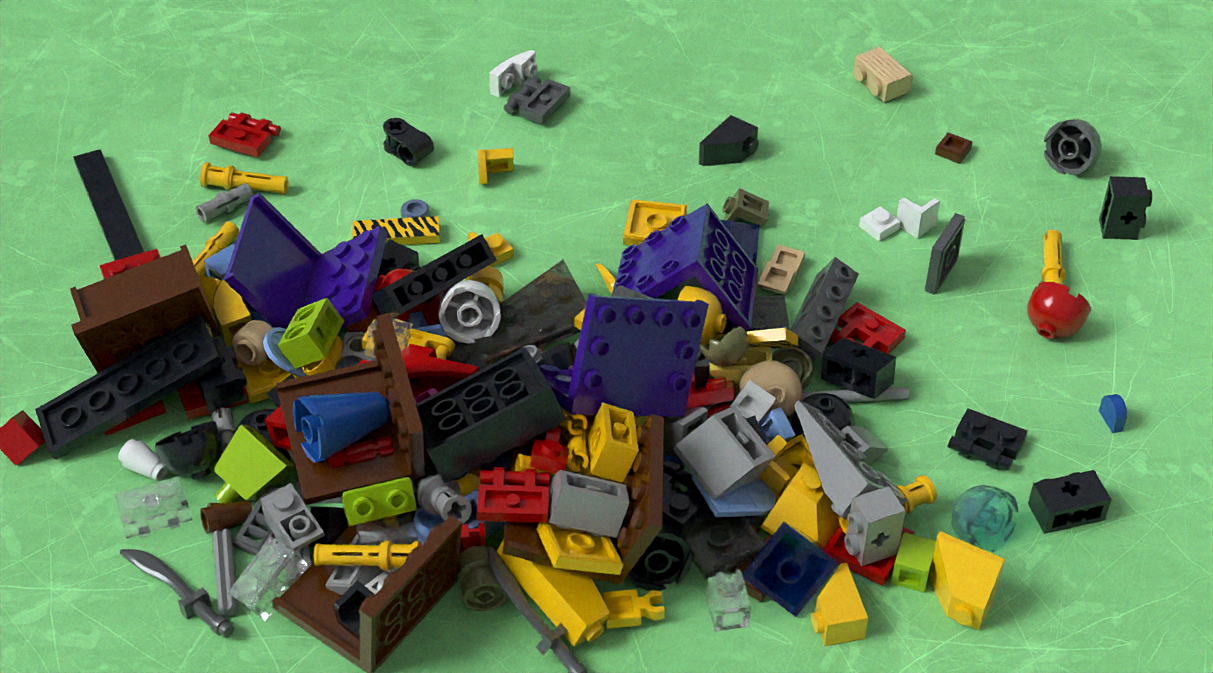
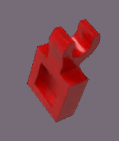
M556 427L554 430L546 432L543 441L534 440L529 467L555 474L559 470H565L568 448L559 444L561 427Z

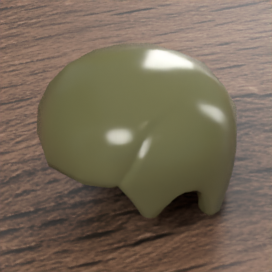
M739 326L717 340L711 339L708 345H700L699 348L711 364L718 367H726L738 362L746 353L749 347V337L747 332Z
M786 347L776 350L772 354V360L788 365L798 375L802 384V390L810 383L813 375V365L809 355L802 349Z

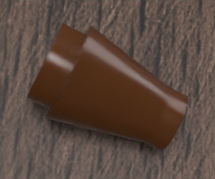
M247 500L242 502L208 503L207 507L200 509L204 531L206 534H211L216 530L231 529L246 521L252 511V507Z

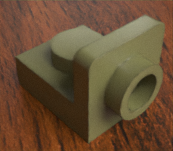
M739 188L733 197L729 196L723 205L722 211L725 213L724 224L730 226L738 216L746 222L763 227L768 221L769 201Z

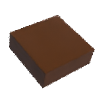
M947 133L937 145L935 155L960 164L971 150L973 142Z

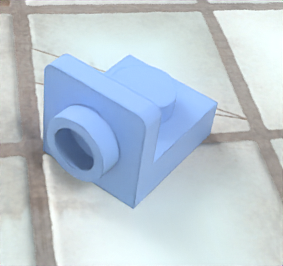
M781 407L771 410L758 422L767 444L777 435H780L786 442L796 436Z

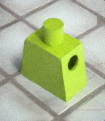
M241 424L214 468L215 473L225 481L216 492L215 497L220 502H235L239 496L247 501H258L270 485L275 487L293 472L296 466L252 426Z

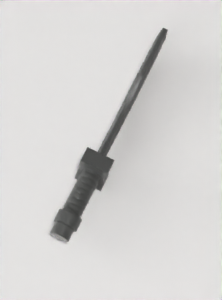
M493 547L489 548V564L495 579L519 611L541 635L542 640L536 647L539 652L544 656L547 650L551 648L566 667L568 673H587L584 665L579 663L574 654L571 653L570 649L561 640L568 632L561 623L554 631L547 626L526 600L516 578Z
M135 549L120 550L121 556L144 573L165 582L182 599L178 600L180 610L187 620L196 614L217 635L228 638L233 634L234 626L230 624L229 620L219 616L210 608L212 607L210 596L203 587L194 593L172 569L148 552Z

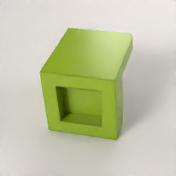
M904 533L895 560L891 584L924 593L936 540Z

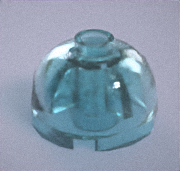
M977 485L967 489L955 502L952 511V527L957 538L985 551L989 548L992 552L999 550L1014 531L1016 523L1011 520L1013 511L1018 513L1016 499L1009 492L991 485Z

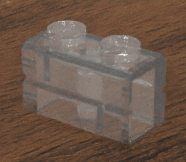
M270 536L261 547V551L255 555L228 591V594L267 622L275 611L272 606V600L276 596L280 597L302 575L308 564L294 551Z

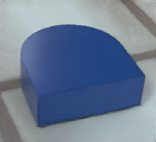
M1118 394L1104 396L1101 400L1099 412L1112 433L1122 432L1127 419L1125 402Z

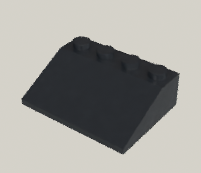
M526 347L416 404L423 428L424 446L444 484L451 480L461 479L470 470L482 464L493 462L506 451L525 445L529 439L543 432L552 431L561 422L567 420L549 383Z

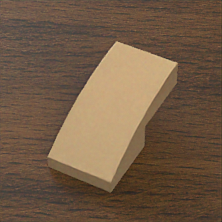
M777 244L771 260L767 261L757 287L786 295L805 260V252Z

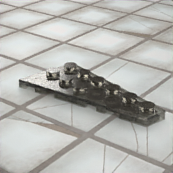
M564 259L499 304L501 318L498 328L491 336L473 339L475 343L470 344L457 342L453 339L455 349L446 359L459 363L485 360L488 365H491L527 345H534L537 349L580 333L581 330L575 327L574 318L586 308L587 302Z

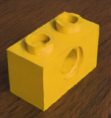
M602 402L587 434L591 474L597 475L604 480H614L623 483L639 452L634 412Z

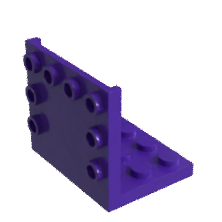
M259 192L250 197L224 281L274 328L281 327L287 329L297 309L328 298L344 320L342 329L368 317L372 301L371 295L374 293L388 233L380 225L370 231L362 232L358 237L347 242L339 243L329 251L321 253Z
M707 203L685 217L683 215L678 216L662 231H653L639 245L632 244L622 252L613 292L621 285L655 299L695 276L705 290L710 291L717 297L723 314L726 315V322L730 326H735V328L740 326L745 331H748L752 326L758 268Z
M589 293L574 366H569L568 370H560L555 366L541 365L540 371L549 383L559 405L570 414L597 415L603 402L632 411L634 416H650L654 414L658 416L684 417L709 304L702 300L680 301L600 296L595 293Z

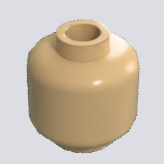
M253 320L244 325L232 339V348L236 357L241 362L250 366L263 364L269 358L264 349L263 339L272 327L261 320Z

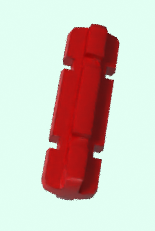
M386 436L377 438V442L369 440L351 444L328 458L331 468L345 466L344 463L349 462L351 465L376 459V455H381V457L392 455L394 453L392 440Z

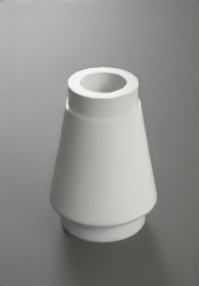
M131 439L127 441L119 452L118 460L122 462L123 468L154 479L157 482L162 480L168 472V469L163 466L158 455L142 440L136 441Z

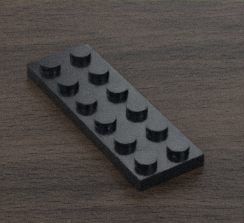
M198 315L36 408L35 411L48 453L57 460L224 363L209 324L203 315Z

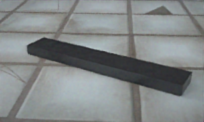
M101 149L73 156L76 168L114 260L144 252Z

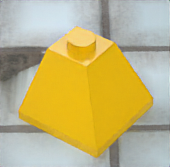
M803 463L761 525V528L784 543L798 549L797 552L817 565L822 558L824 547L840 525V516L831 508L833 502L824 492L818 472Z
M940 531L937 535L928 579L946 616L962 625H968L979 630L995 601L1005 559Z

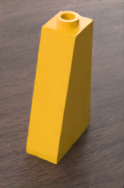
M502 541L497 553L514 575L519 585L556 627L561 623L568 632L564 637L573 647L585 640L592 642L603 633L605 628L602 625L608 618L610 611L591 577L503 554Z

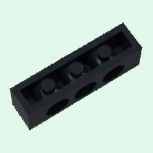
M483 234L373 293L371 297L381 315L390 313L393 319L497 260Z

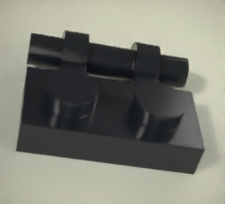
M967 408L956 428L955 436H951L948 448L958 451V455L969 458L971 456L986 462L988 467L994 469L1000 467L1009 471L1013 460L1016 459L1026 440L1028 430Z
M663 457L662 520L683 532L702 513L703 504L697 500L700 497H704L692 480V475L684 470L683 465L677 461L670 462ZM679 482L688 489L683 492L675 487L674 484Z

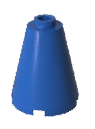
M379 392L303 395L298 397L299 400H295L293 403V418L296 432L303 431L306 439L305 442L300 444L308 458L313 462L324 461L387 424L388 416L391 415L389 400L385 396L382 397Z

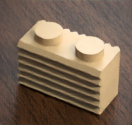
M880 46L877 49H870L869 52L857 54L855 57L853 68L855 79L861 83L863 82V85H866L874 96L879 97V100L882 99L883 103L910 92L913 75Z

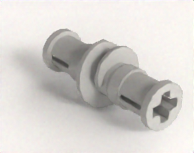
M424 465L425 474L428 477L411 480L413 491L417 493L416 499L419 506L431 515H441L444 521L450 515L453 516L452 513H454L462 524L466 522L471 515L472 509L469 500L460 495L461 491L458 482L451 480L444 484L441 476L437 475L433 468Z

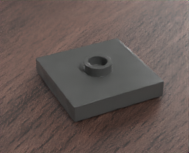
M954 214L932 247L925 286L926 292L931 294L937 293L958 260L965 224V216Z

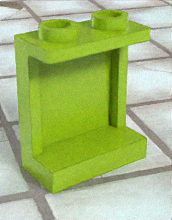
M409 477L346 491L340 497L349 526L417 510L412 482Z

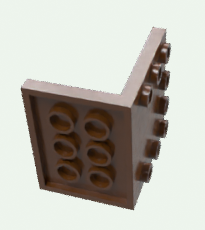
M186 244L180 246L181 250L78 290L76 286L70 288L80 318L79 322L71 326L75 337L97 373L200 314L207 320L213 337L221 336Z
M390 313L377 316L378 329L372 330L376 361L276 383L305 505L343 496V493L346 491L405 477L414 480L425 477L423 428ZM379 392L382 397H387L390 402L389 408L391 413L388 416L387 424L353 444L369 440L377 442V438L388 436L391 438L394 447L392 455L385 457L376 455V459L351 465L349 462L344 463L345 466L331 468L328 458L319 462H313L308 458L300 444L306 441L303 431L296 432L294 425L293 403L295 400H299L298 397L303 395Z
M651 414L643 426H638L636 433L639 452L624 482H619L627 487L629 505L617 538L609 537L624 564L620 575L570 569L562 570L620 585L662 528L664 417ZM529 440L519 448H512L510 471H515V462L518 454L531 456L534 441ZM505 522L503 554L554 567L536 530L538 523Z
M450 515L442 525H435L430 531L427 541L420 548L415 547L412 549L405 560V564L397 572L392 571L386 577L382 588L374 596L369 595L363 601L359 609L360 641L337 623L333 604L342 595L327 589L325 586L337 567L336 565L316 566L313 563L280 597L276 596L272 600L273 609L366 673H374L458 581L462 522ZM373 520L350 526L332 545H349L357 534L384 535L393 544L412 543L379 521Z

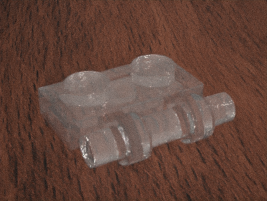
M180 476L115 494L126 539L139 535L141 538L151 536L150 532L170 527L171 530L181 527V523L193 520Z

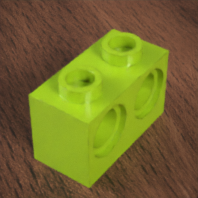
M328 298L297 309L278 346L295 369L324 359L344 320Z

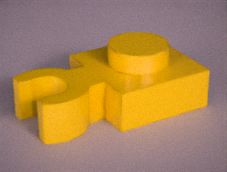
M637 589L602 592V598L610 611L606 619L607 629L640 626L642 617H647L651 620L665 618L664 606H652L653 604L662 603L661 591H650L643 597H638Z

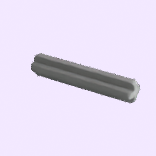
M225 528L222 531L216 530L213 533L219 614L223 617L228 615L234 616L238 612L231 531Z

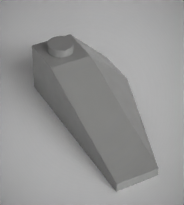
M799 400L795 403L794 406L823 490L833 502L831 508L839 516L847 519L853 497L887 486L891 488L901 505L906 503L907 499L882 471L877 473L873 468L864 463L868 457L861 450H857L848 442L843 441L845 435L819 409Z

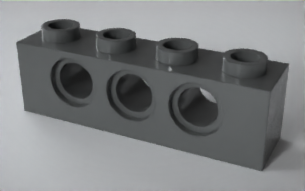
M836 257L816 275L790 331L798 335V346L796 347L807 353L812 363L823 354L859 273Z

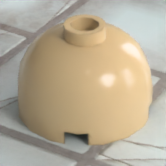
M775 360L763 361L752 365L743 374L738 386L739 393L748 380H751L776 398L765 415L771 410L781 407L785 416L789 419L796 412L795 403L798 400L802 401V384L798 375L788 365Z

